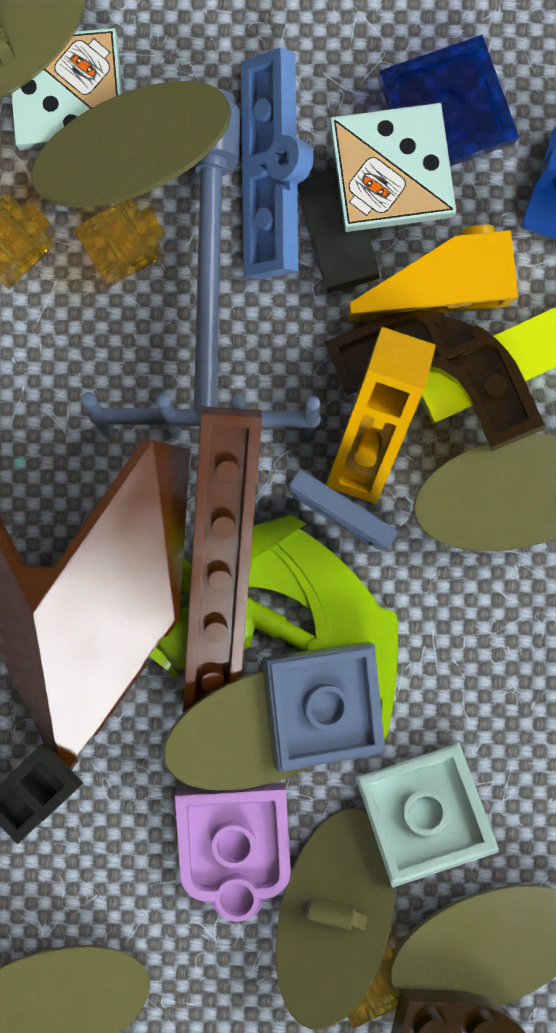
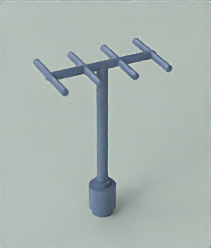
M219 89L226 96L230 104L231 119L229 126L218 144L192 167L200 175L194 409H174L170 396L165 393L159 394L156 398L158 408H102L96 396L91 392H86L82 395L81 402L89 413L90 421L96 424L104 437H111L114 434L112 425H165L171 438H178L182 432L180 426H200L201 406L216 407L222 176L226 175L228 170L238 165L240 140V111L235 105V97L226 90ZM239 394L233 396L231 407L246 409L245 398ZM316 396L308 397L305 411L261 410V427L303 428L304 439L311 441L316 437L317 426L321 422L319 415L320 400Z

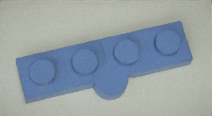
M279 47L241 62L243 277L255 280L298 272L297 184L304 181L309 175L314 158L309 143L297 138L296 54Z

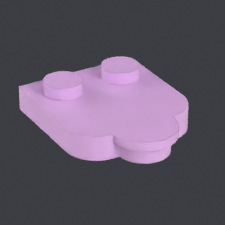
M286 783L266 784L240 790L176 789L175 808L180 879L184 890L196 900L211 902L215 911L227 920L239 922L250 919L259 912L264 899L281 893L290 879Z

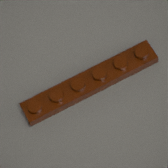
M201 406L182 714L211 691L241 677L262 426L261 410Z

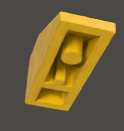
M488 224L462 229L461 235L454 236L350 302L347 311L348 324L374 321L391 314L407 311H436L446 314L509 307L518 297L511 230L495 232L494 226Z
M381 327L326 483L328 487L377 504L425 389L436 348L435 344Z

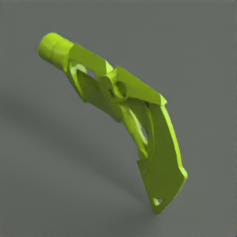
M291 514L253 525L248 587L264 588L285 594L310 609L315 636L286 621L287 617L248 597L243 650L251 647L254 628L274 639L278 637L302 651L367 641L375 644L385 739L390 726L397 677L398 618L396 613L392 610L381 608L369 590L347 565L318 540L300 529L306 523ZM183 559L181 590L190 594L191 564ZM189 606L180 609V620L170 634L160 640L149 656L161 665L173 679L179 677L177 671L185 668Z

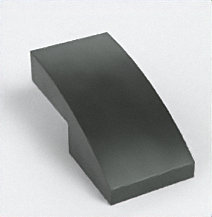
M336 170L307 178L298 183L297 197L311 236L313 252L327 294L380 279L368 230L344 232Z
M45 742L0 784V826L17 844L83 784L79 777Z

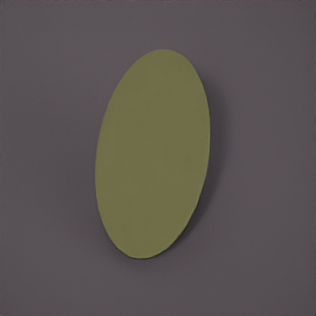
M0 0V99L26 85L57 58L72 39L81 22L85 9V0Z
M196 81L158 83L115 96L76 117L47 142L33 164L31 172L32 184L40 196L48 202L72 208L108 205L147 193L192 168L218 144L229 126L231 119L230 104L226 96L219 89Z
M533 434L494 451H491L489 444L486 443L465 451L445 462L427 477L416 493L413 504V514L416 523L432 539L463 550L505 551L530 547L556 539V434Z
M264 669L230 681L195 702L174 723L163 747L164 762L172 775L187 785L206 790H240L258 787L285 779L310 768L305 767L278 772L274 768Z
M352 808L337 812L316 829L305 844L293 867L280 908L276 935V970L279 988L291 1016L303 1027L312 1030H325L334 1027L356 1009L377 975L391 932L395 906V887L392 888L368 814L360 809Z
M540 885L502 886L471 894L437 910L415 926L396 948L389 965V981L392 989L398 996L401 989L466 991L489 998L499 1005H505L539 989L556 977V889Z
M94 945L53 948L7 962L0 966V1033H120L135 1019L147 1000L150 989L148 973L144 966L130 954L118 949Z

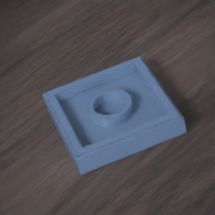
M299 469L289 485L288 491L290 496L374 549H389L399 533L395 528Z
M367 641L262 658L274 768L278 772L385 753L375 644Z

